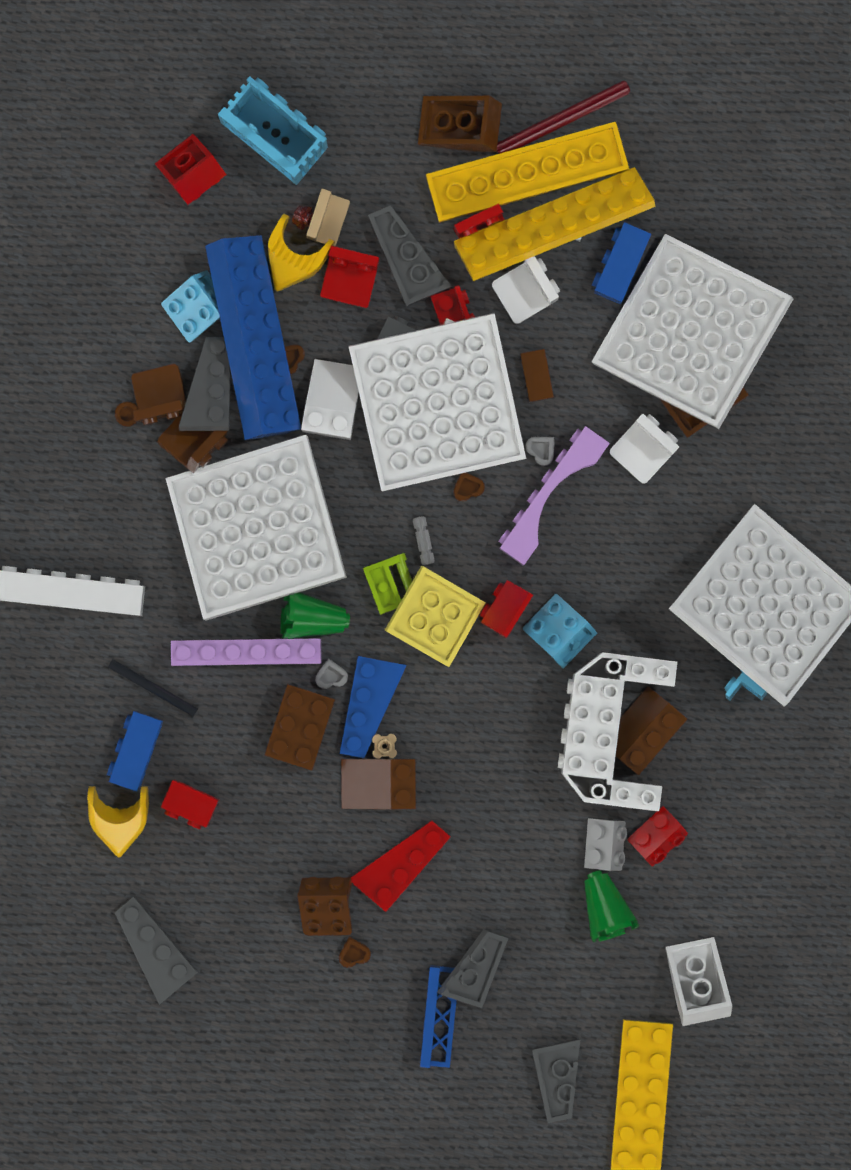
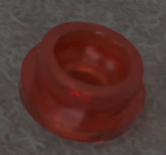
M306 205L304 207L298 206L295 210L292 222L297 225L298 229L303 230L305 227L310 226L313 217L312 208Z

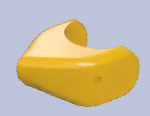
M283 214L268 242V257L275 291L283 290L314 276L325 263L330 247L334 246L335 241L329 239L319 252L311 255L294 253L284 242V230L289 216Z
M89 786L87 799L90 825L96 835L120 858L142 833L146 825L149 809L148 786L141 787L140 799L134 806H130L127 809H113L110 806H106L99 799L96 787Z

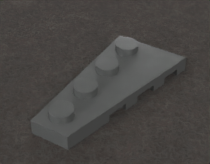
M391 205L368 215L406 307L452 288L451 284L445 279Z
M206 337L179 424V431H229L231 370L224 337Z
M135 896L115 912L160 1005L198 972Z

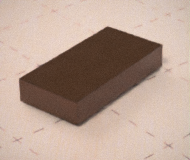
M545 349L520 353L529 403L554 398Z

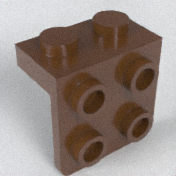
M170 364L134 373L131 376L138 407L137 411H133L136 422H141L145 426L158 423V419L167 417V420L182 417L181 413L184 411L187 399L178 365Z
M179 417L160 435L158 444L194 474L200 466L204 468L213 457L211 454L215 449L219 451L228 441L226 438L228 431H179V424L182 418Z
M351 877L302 878L297 897L303 933L305 935H350L353 928L348 901L352 887Z

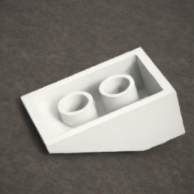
M318 359L314 360L304 410L302 432L351 440L359 396L353 365Z
M714 937L667 946L666 953L682 1026L730 1017L732 1003Z

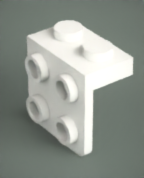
M534 256L526 259L523 264L494 280L492 283V288L515 324L523 322L558 301L559 296L557 293L560 290L553 279L549 281L544 273L547 271V268L541 258L536 259Z
M642 414L610 449V455L643 484L647 483L679 448L676 444L678 439L669 431L664 433L659 429L660 423L650 414L647 417Z

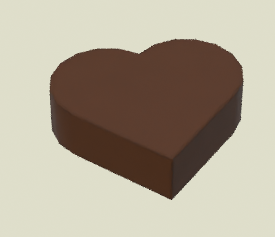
M299 345L285 346L290 375L297 371L298 364L305 357L304 349Z
M466 472L461 473L454 487V497L461 502L469 500L471 496L478 497L483 494L485 485L481 479Z
M349 936L340 952L339 962L347 968L353 967L356 963L364 964L370 959L371 951L366 945Z

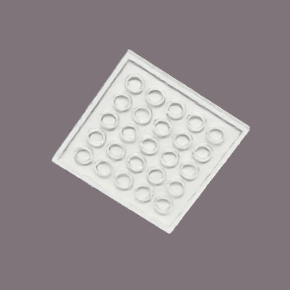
M665 234L594 356L592 363L719 429L792 303L793 298Z
M494 313L349 346L381 491L526 459Z
M307 435L219 461L204 468L200 467L194 474L191 471H187L166 478L203 620L213 619L347 578Z
M754 504L669 609L780 704L786 706L851 623V585Z

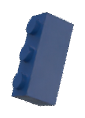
M625 222L622 228H616L611 239L615 242L612 251L607 249L601 262L605 264V268L602 273L597 272L592 286L596 287L595 294L621 305L650 239V233Z
M133 711L132 715H127L123 727L127 729L124 739H119L115 752L119 753L116 762H111L107 775L111 776L110 783L136 792L140 790L163 720L137 711Z

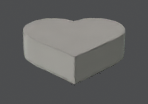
M531 437L526 442L525 448L527 453L534 456L535 461L539 465L546 466L553 461L554 437Z
M328 658L317 673L315 681L323 689L330 688L332 685L340 687L347 682L348 675L343 668Z

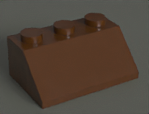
M647 687L620 718L615 756L639 776L685 723L687 718L650 687Z

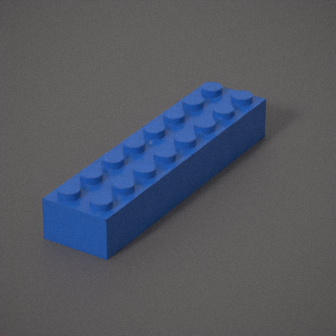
M262 235L223 238L210 243L205 248L244 438L248 440L271 437L300 430L301 424Z

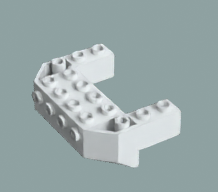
M600 653L574 673L573 679H568L567 694H571L570 704H565L564 718L568 720L567 729L562 728L561 743L565 745L564 753H559L558 768H561V774L582 801L659 811L662 786L613 780L624 682L631 681L675 687L677 662Z

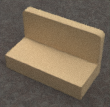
M321 189L306 235L307 239L326 244L329 239L335 241L334 246H336L350 201L332 195L331 191Z

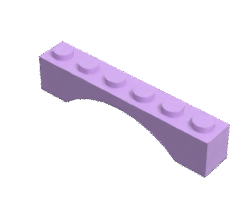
M586 426L582 431L580 429L576 430L569 440L573 445L568 451L562 450L555 460L559 464L554 472L551 469L548 470L541 480L545 483L540 491L535 489L527 500L530 506L525 512L521 509L514 518L513 522L516 523V526L511 532L506 530L498 541L502 544L499 549L523 566L538 546L539 518L550 493L569 475L583 468L595 465L610 444Z
M321 639L171 641V666L322 664Z

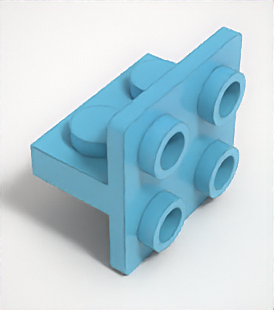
M741 671L742 673L737 679L733 676L725 686V691L727 692L725 696L729 701L741 686L745 687L760 700H763L767 694L763 688L743 671Z

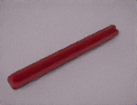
M621 81L498 142V154L521 148L628 95L630 88L627 82Z

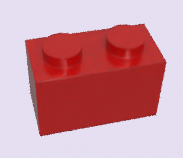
M174 779L161 808L165 809L164 814L177 820L179 816L188 819V825L201 829L202 826L208 827L220 799Z

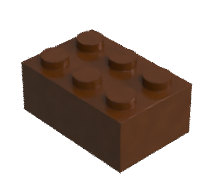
M287 684L265 756L312 771L336 699Z

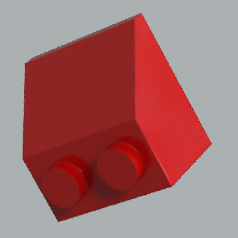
M194 134L155 163L156 167L187 205L197 200L201 194L213 185H216L227 175L214 156Z
M508 580L505 584L499 583L492 594L496 599L492 605L487 603L479 615L483 618L482 624L504 638L508 637L533 597V594Z

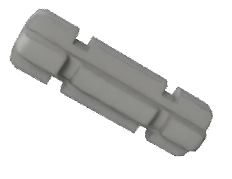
M424 516L416 517L413 519L414 529L417 530L415 534L419 552L422 554L420 555L422 565L432 564L435 560L433 553H431L432 546L429 531L426 530V518Z

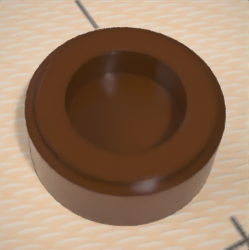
M132 402L119 404L115 410L117 422L125 427L135 425L137 422L134 419L133 411H137L138 407Z

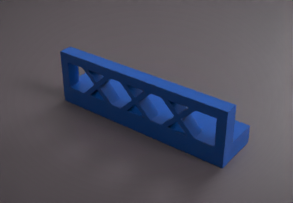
M430 965L420 1067L430 1068V1066L450 1068L456 1000L447 997L451 1001V1008L444 1014L438 1010L436 1003L443 996L440 994L437 996L438 986L439 988L442 986L439 983V973H451L454 967ZM437 1012L440 1017L435 1020V1013ZM450 1013V1019L448 1022L445 1016ZM443 1019L449 1029L448 1033L439 1039L434 1032V1025ZM433 1036H434V1037L436 1038V1040H437V1042H436L434 1045H432V1043H433ZM448 1037L446 1047L442 1041ZM439 1044L446 1051L445 1062L431 1060L432 1050Z

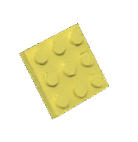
M421 566L385 631L450 667L483 609L485 602Z

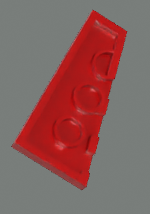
M430 821L352 876L351 882L386 912L451 836L435 822Z

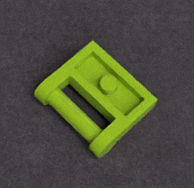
M405 553L363 568L380 615L397 609L402 600L389 567L396 564L406 592L412 583V578L405 562L407 560Z

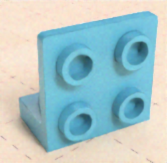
M207 270L191 276L161 303L188 342L194 341L220 319L212 277Z
M555 594L523 627V630L562 668L597 634L588 621L558 594Z

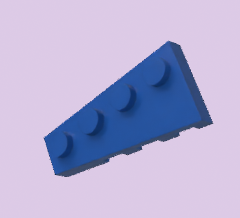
M358 656L340 754L365 757L372 738L381 723L407 665Z

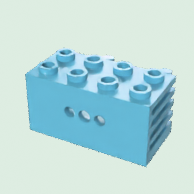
M249 76L247 86L243 84L240 87L241 93L236 92L234 94L235 100L232 101L230 99L228 101L229 107L227 109L223 107L218 113L220 122L297 185L328 148L327 138L325 137L326 133L316 125L313 128L308 125L307 118L297 109L294 112L291 111L287 106L288 102L277 93L273 96L268 90V85L261 79L257 78L254 80ZM268 121L271 126L269 129H264L262 124ZM273 129L280 130L281 134L279 137L274 138L271 135ZM283 137L289 138L290 141L287 145L281 143Z

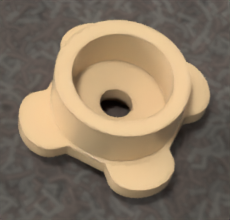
M389 734L388 736L374 735L372 738L374 743L373 756L377 759H380L382 756L394 758L397 755L395 750L396 736L394 734ZM383 744H386V745H387V747H386L385 749L382 748V745H383Z

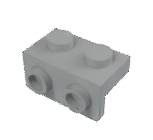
M588 818L584 868L607 871L622 870L625 862V854L623 852L624 841L627 837L625 821Z

